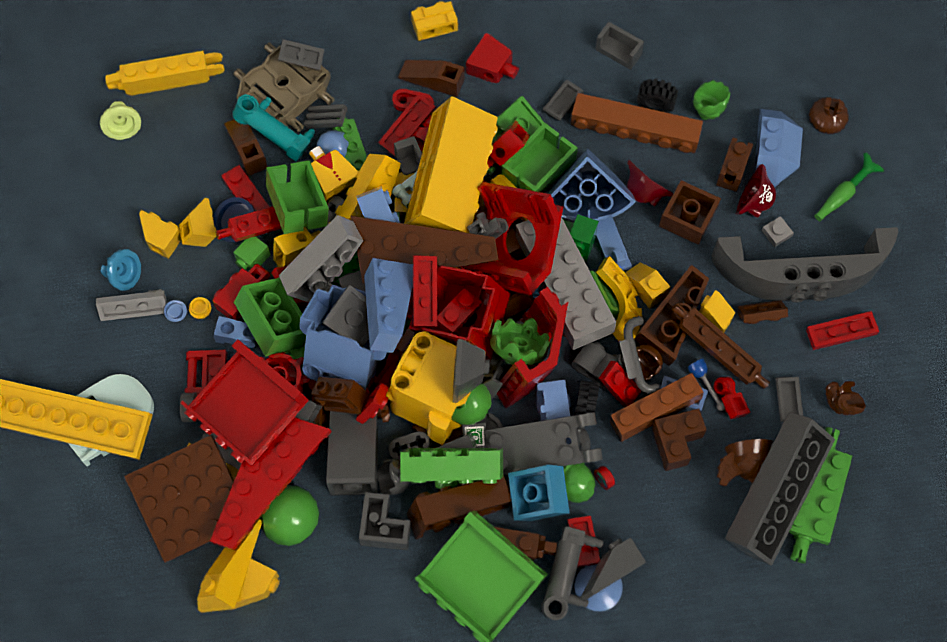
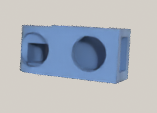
M221 316L218 317L214 332L216 343L224 344L226 342L234 344L238 339L248 348L256 346V340L245 322Z

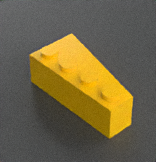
M369 154L356 176L355 184L353 187H349L346 193L347 198L342 206L339 205L335 211L336 216L339 215L351 220V216L364 218L356 196L382 186L383 192L388 190L391 197L401 163L387 155Z

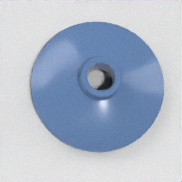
M598 564L586 566L578 573L574 585L577 596L581 597ZM621 579L588 598L589 603L586 608L599 612L614 607L622 595L623 586Z

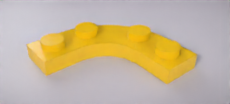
M609 256L603 259L596 273L616 295L620 312L613 335L617 340L622 341L624 340L623 330L625 324L631 318L642 317V308H638L635 298L638 296V293L633 283ZM640 326L634 327V329H633V337H634V338H635L637 332L639 331Z

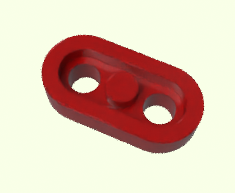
M399 89L392 96L394 108L404 112L418 93L433 105L434 100L429 94L408 89Z

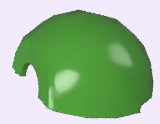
M288 485L279 497H276L269 505L270 508L265 514H262L266 537L278 545L286 546L302 543L303 540L312 534L316 525H318L319 518L317 502L310 492L300 486Z

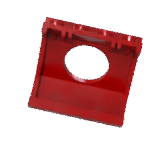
M482 182L478 186V190L487 207V219L492 220L495 217L506 219L508 230L517 219H528L535 230V244L531 253L526 258L516 260L507 250V230L495 239L499 260L458 268L488 275L503 289L532 295L551 273L564 206L555 205L551 194Z
M548 287L539 292L540 295L533 300L534 303L520 319L522 322L530 318L536 320L539 335L542 336L544 333L549 335L551 346L548 358L541 363L530 365V369L523 359L512 365L500 382L503 385L496 394L505 408L510 407L532 393L537 388V383H541L557 365L568 302L561 306L558 296L551 292Z

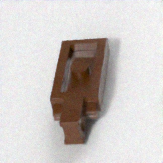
M494 527L530 559H542L543 554L553 556L556 554L557 543L545 541V536Z

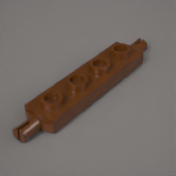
M679 303L674 305L672 311L682 318L678 326L746 385L755 381L762 389L768 386L770 381L760 374L762 366L696 308L687 311Z

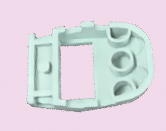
M125 374L111 375L77 395L87 399L93 396L100 402L145 411L151 414L154 411V402L148 391L137 379ZM69 444L86 466L91 465L89 461L102 454L104 457L109 454L108 452Z

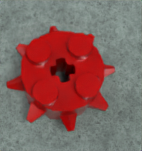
M285 352L271 354L268 356V359L260 356L263 361L300 392H303L305 383L310 380V378L303 375L301 370L303 357L293 359L290 355L285 354Z

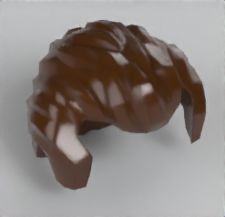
M846 381L841 386L837 382H831L826 386L828 404L837 414L845 416L856 415L864 411L866 407L864 399L859 393L851 390V387L855 386L854 381Z

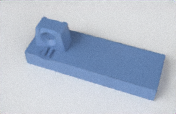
M613 218L599 220L596 241L603 258L605 259L610 256L624 272L630 270L632 265Z

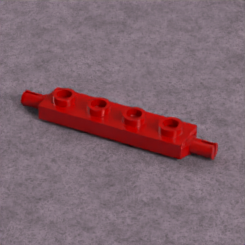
M274 206L230 218L228 220V228L216 230V236H218V240L231 236L235 242L282 228Z

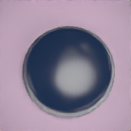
M229 198L223 201L216 209L213 218L216 230L228 228V220L230 218L255 212L256 210L249 201L243 198ZM231 236L222 238V240L229 243H240L244 241L241 240L235 242Z

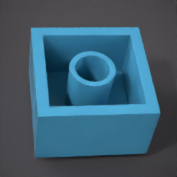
M544 465L508 473L514 521H533L570 514L563 466Z

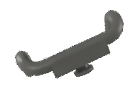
M641 316L629 319L624 326V340L619 341L622 354H619L618 360L622 368L626 367L628 378H634L637 387L642 392L652 394L661 389V386L657 383L649 385L644 380L633 337L634 327L642 325L644 319Z

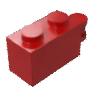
M256 264L249 272L242 268L239 272L234 273L229 279V283L215 293L212 300L215 308L227 318L239 321L242 316L234 301L240 289L244 285L267 281L270 277V272L261 265Z

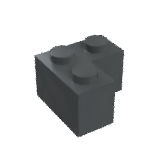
M365 492L359 534L361 546L408 551L411 531L410 521L388 518L390 509L389 495Z

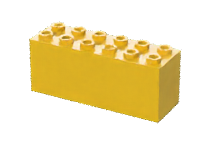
M453 96L433 111L404 224L469 233L467 227L473 223L474 216L479 209L478 199L481 194L478 186L483 182V178L488 171L489 165L487 161L493 151V145L491 144L498 130L496 126L497 116Z

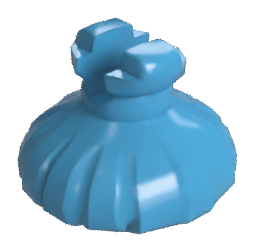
M120 249L107 258V266L102 265L100 272L104 277L108 278L109 283L120 291H126L133 288L140 279L141 262L135 252L130 249Z

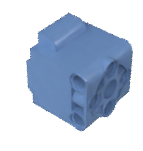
M332 285L329 292L317 288L300 317V329L306 335L302 371L306 377L315 381L318 380V377L355 380L366 390L371 379L376 376L378 365L385 358L387 352L370 350L369 339L364 347H361L357 341L335 334L321 324L345 288ZM356 289V290H358L360 293H362L364 296H366L365 291Z

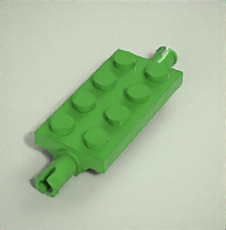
M826 427L825 431L835 441L789 531L795 539L790 559L793 561L798 559L799 563L806 562L809 545L813 542L825 545L830 543L852 455L835 450L840 431L835 429L832 432L833 428Z

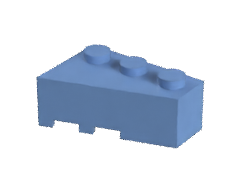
M565 380L537 383L535 399L539 421L569 417L571 403L569 394H567ZM569 437L566 439L567 444L572 442Z

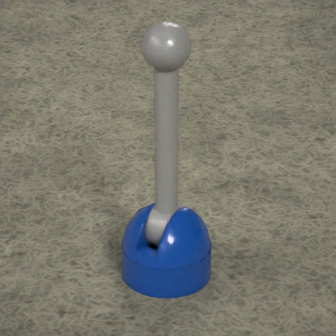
M704 359L692 363L687 367L689 372L693 373L694 377L702 378L717 403L716 408L719 411H723L725 409L723 402L720 401L705 376L708 368Z

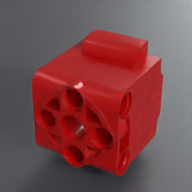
M437 266V315L465 288L482 301L481 307L474 313L477 314V319L469 327H466L465 323L455 334L447 333L439 326L436 328L412 327L411 291L406 319L411 321L409 329L416 334L428 332L457 346L458 339H463L485 350V359L491 360L494 353L490 345L492 331L497 319L502 322L501 326L505 324L503 319L511 294L488 275L478 274L470 270Z

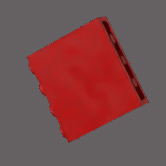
M237 339L232 345L237 351L189 405L183 400L181 404L187 409L184 413L194 422L199 419L202 422L199 426L209 435L214 433L218 436L215 441L224 449L229 446L233 450L231 455L240 463L245 460L252 466L306 405L309 399Z

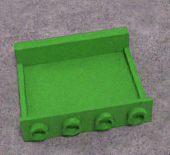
M474 510L468 513L464 518L463 524L425 570L415 579L419 582L418 586L422 591L427 594L431 593L437 598L436 602L444 610L449 609L455 614L454 618L459 624L464 627L467 625L473 630L472 634L478 641L492 642L548 574Z

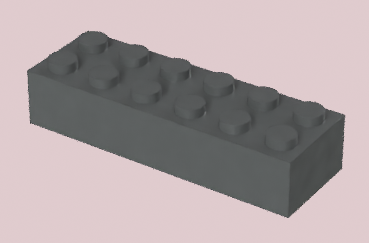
M789 412L725 537L727 541L749 557L771 566L835 441L813 419Z

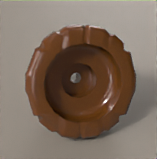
M821 98L814 102L809 111L810 123L822 133H838L845 128L849 120L844 102L836 98Z

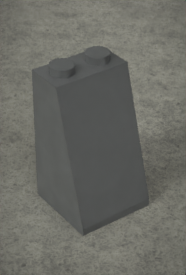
M330 411L329 429L332 432L329 434L326 484L331 495H365V492L378 494V414L373 419L369 418L362 424L355 420L357 414Z

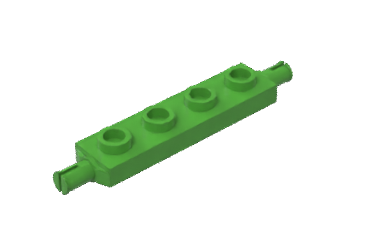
M345 117L343 126L333 127V129L344 132L343 136L349 142L345 159L359 172L367 156L355 120L346 119Z

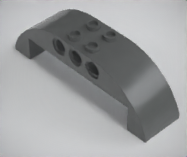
M875 228L864 246L865 254L744 261L741 236L718 238L711 257L712 262L723 277L736 288L749 295L773 301L791 300L794 303L807 299L823 301L827 298L850 294L868 283L890 254L897 239L898 228Z

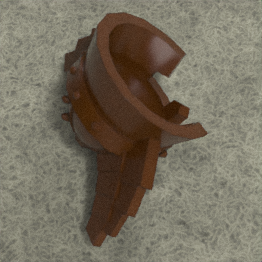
M751 439L727 445L724 448L727 455L720 459L721 462L717 467L719 469L717 477L720 479L719 485L727 486L729 481L736 476H740L746 481L749 480L753 484L761 469V465L771 449L773 441L769 439Z

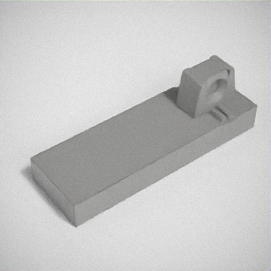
M162 289L149 290L146 293L96 298V307L101 321L164 314V307L167 303L165 292Z

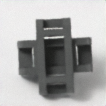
M484 212L479 213L476 216L478 220L467 227L471 234L495 237V239L508 230L506 219L495 217L489 220Z

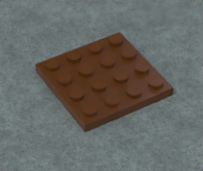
M213 435L124 476L164 563L210 542L234 483V479Z

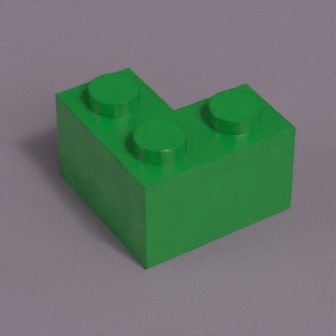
M577 214L574 223L563 219L579 252L587 263L595 242L599 221Z

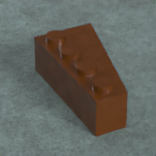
M691 265L634 338L640 345H651L657 349L662 356L663 362L669 367L676 360L678 351L686 336V333L678 327L682 318L672 311V308L677 303L687 311L697 308L709 278Z
M503 475L501 479H497V483L486 484L481 480L473 481V483H461L459 487L455 488L446 486L434 494L429 492L421 493L416 496L406 514L415 540L423 537L425 531L433 529L434 533L443 531V528L449 526L451 522H455L457 525L463 524L464 518L471 511L475 510L483 517L506 509L512 500Z

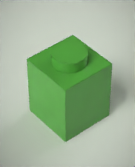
M257 237L245 239L233 252L236 258L235 263L238 267L249 271L256 264L262 265L271 255L268 246Z

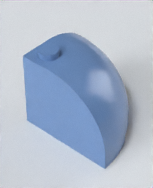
M589 149L570 166L547 193L551 194L555 205L564 206L562 218L575 220L577 214L597 221L615 217L626 211L636 202L635 197L624 183Z

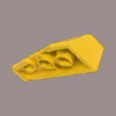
M261 519L256 521L252 530L235 550L224 548L206 573L197 598L198 611L201 613L235 609L263 522Z

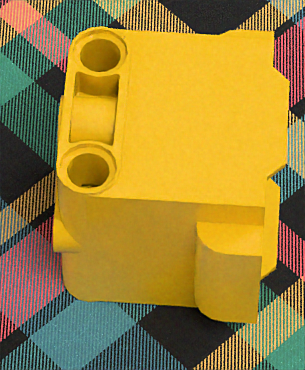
M419 332L413 337L409 347L401 357L398 367L392 376L391 385L386 396L390 400L392 413L427 429V435L431 440L444 445L452 430L462 426L452 421V415L456 407L466 403L470 393L458 403H452L457 346L428 332Z

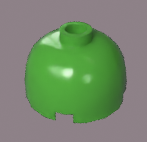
M483 383L471 391L464 405L456 407L452 415V421L461 425H473L486 417L491 407V395Z

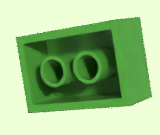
M280 278L242 286L234 304L265 356L304 346L306 335L300 329L302 312L293 297L287 295Z

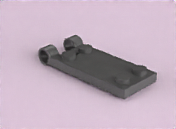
M595 412L484 431L487 448H503V475L544 465L566 466L603 460L601 448L582 450L578 427L597 424ZM568 437L572 440L571 444L566 442Z

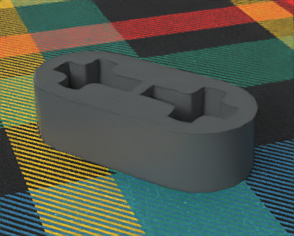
M415 432L394 439L389 445V453L394 459H400V453L396 452L399 444L408 445V448H432L433 440L428 437L427 432ZM420 437L426 439L423 447L414 446L413 444L420 441Z

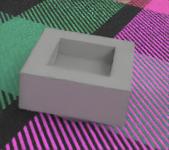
M781 216L762 228V232L774 247L791 238L794 234Z

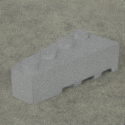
M337 215L281 272L279 278L288 296L310 302L317 288L329 292L334 278L339 277L343 272L342 266L344 263L351 260L363 242L353 221Z

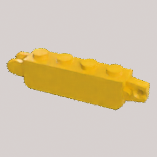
M204 51L123 64L119 65V71L105 76L108 89L119 88V90H125L127 95L132 96L206 83L210 80L209 76L223 73L224 66L222 64H215L221 62L223 57L218 52L204 54Z

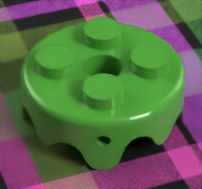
M510 318L502 326V322L498 319L496 320L490 338V345L494 352L503 358L505 362L513 365L515 362L523 359L526 365H535L545 360L551 341H549L547 333L542 334V336L539 335L536 320L530 318L523 324H518Z

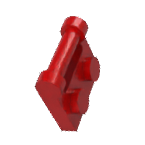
M200 350L186 352L188 374L187 388H185L184 393H197L198 395L227 363V351ZM203 360L202 387H196L197 361Z

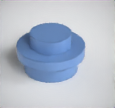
M171 300L166 303L164 315L169 321L178 322L186 316L187 308L182 301Z

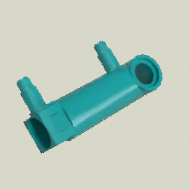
M245 94L240 96L233 110V118L240 124L250 125L287 152L286 155L297 162L309 146L315 130L309 129L304 135H298L265 111L272 102L270 97H266L259 104L257 99L251 95Z

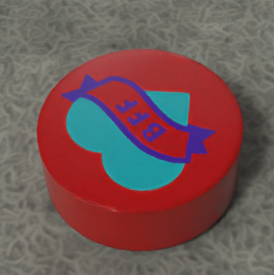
M600 466L594 470L595 478L602 488L608 490L615 485V479L607 467Z

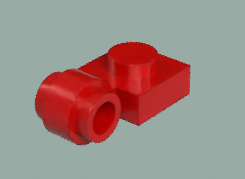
M728 376L719 377L714 382V390L719 395H725L721 400L730 419L744 417L751 413L742 393H736L735 381Z

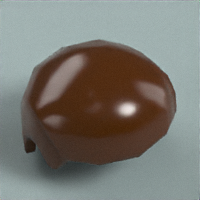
M638 345L636 349L644 380L648 381L660 372L663 359L659 351L651 345Z

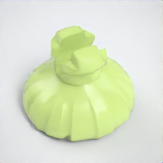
M114 101L100 118L102 132L108 138L116 140L131 138L138 133L141 127L139 113L121 101Z

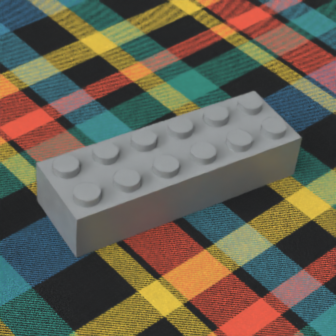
M561 218L552 270L540 286L542 290L548 287L551 292H554L558 296L561 306L568 302L563 332L572 350H575L613 334L616 321ZM529 220L517 224L515 237L525 257L531 253L535 244V230Z

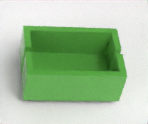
M544 122L528 139L525 146L502 165V175L517 188L520 187V189L545 193L576 161L578 148L562 137L559 149H557L559 133Z
M310 160L290 163V178L287 183L286 164L266 167V188L284 234L304 231V227L310 230L327 226L329 208Z

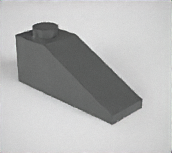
M632 538L624 542L618 539L608 545L610 550L602 555L580 597L582 601L587 600L646 563Z

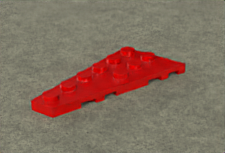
M294 417L252 466L244 460L210 542L235 550L252 530L253 525L260 516L264 515L270 508L269 505L276 497H279L302 469V465L310 455L316 452L324 438L329 436L332 432L331 429Z

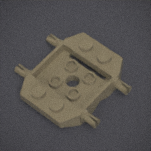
M269 42L268 45H265L264 49L270 54L262 65L253 68L247 74L241 71V69L235 70L234 76L241 81L237 100L240 96L247 94L255 97L260 104L266 96L254 86L257 84L283 107L281 110L271 102L265 111L284 125H291L297 132H300L304 125L296 119L298 115L318 98L323 99L328 105L334 102L335 98L326 92L331 78L330 72L322 65L320 71L280 62L278 58L281 45L276 48ZM281 80H287L288 84L285 86H279L278 82Z

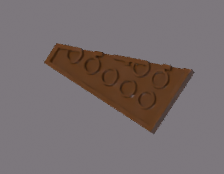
M351 216V220L363 239L362 244L357 250L363 284H365L364 275L372 258L413 264V256H437L438 267L447 266L452 268L499 260L495 237Z

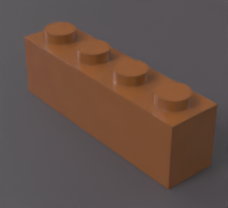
M690 373L611 414L610 424L622 442L653 426L656 419L672 416L702 400L704 391L693 373Z

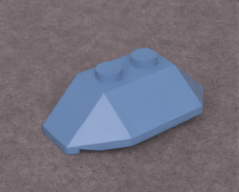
M760 109L754 172L759 165H765L767 176L774 188L799 169L803 128L781 111Z

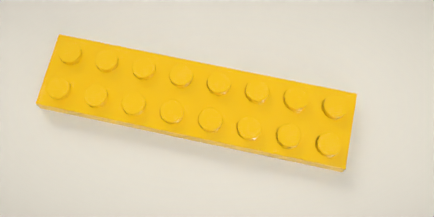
M0 379V428L140 460L153 414Z

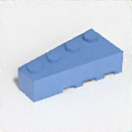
M382 186L356 196L364 218L400 223L396 211L391 212L389 204L393 202L388 190L383 192Z
M372 258L364 275L370 350L393 353L403 334L412 291L413 264Z

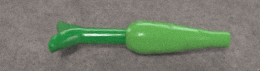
M865 152L863 154V168L850 181L842 182L833 191L822 208L815 214L816 220L822 221L828 214L848 201L855 194V187L868 174L884 172V169L872 162L870 155Z

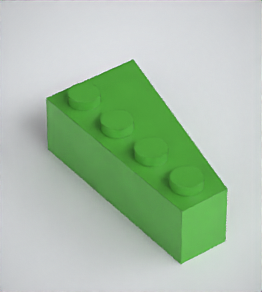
M408 448L400 452L401 482L425 483L426 481H435V483H449L451 480H459V483H473V480H483V483L493 484L497 483V479L503 477V448Z

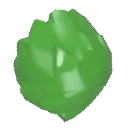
M711 80L702 84L695 91L693 105L703 120L715 119L724 112L730 98L728 86H725L723 82Z
M585 463L563 466L568 501L574 503L588 501L593 496L595 479L591 470Z

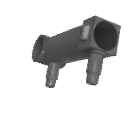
M567 526L563 527L547 590L541 604L542 612L547 618L552 620L562 619L567 614L568 604L579 607L588 606V600L582 601L580 596L570 593L582 546L585 544L601 548L603 540L588 536L582 530ZM554 600L558 601L561 606L557 614H551L548 609L550 602Z

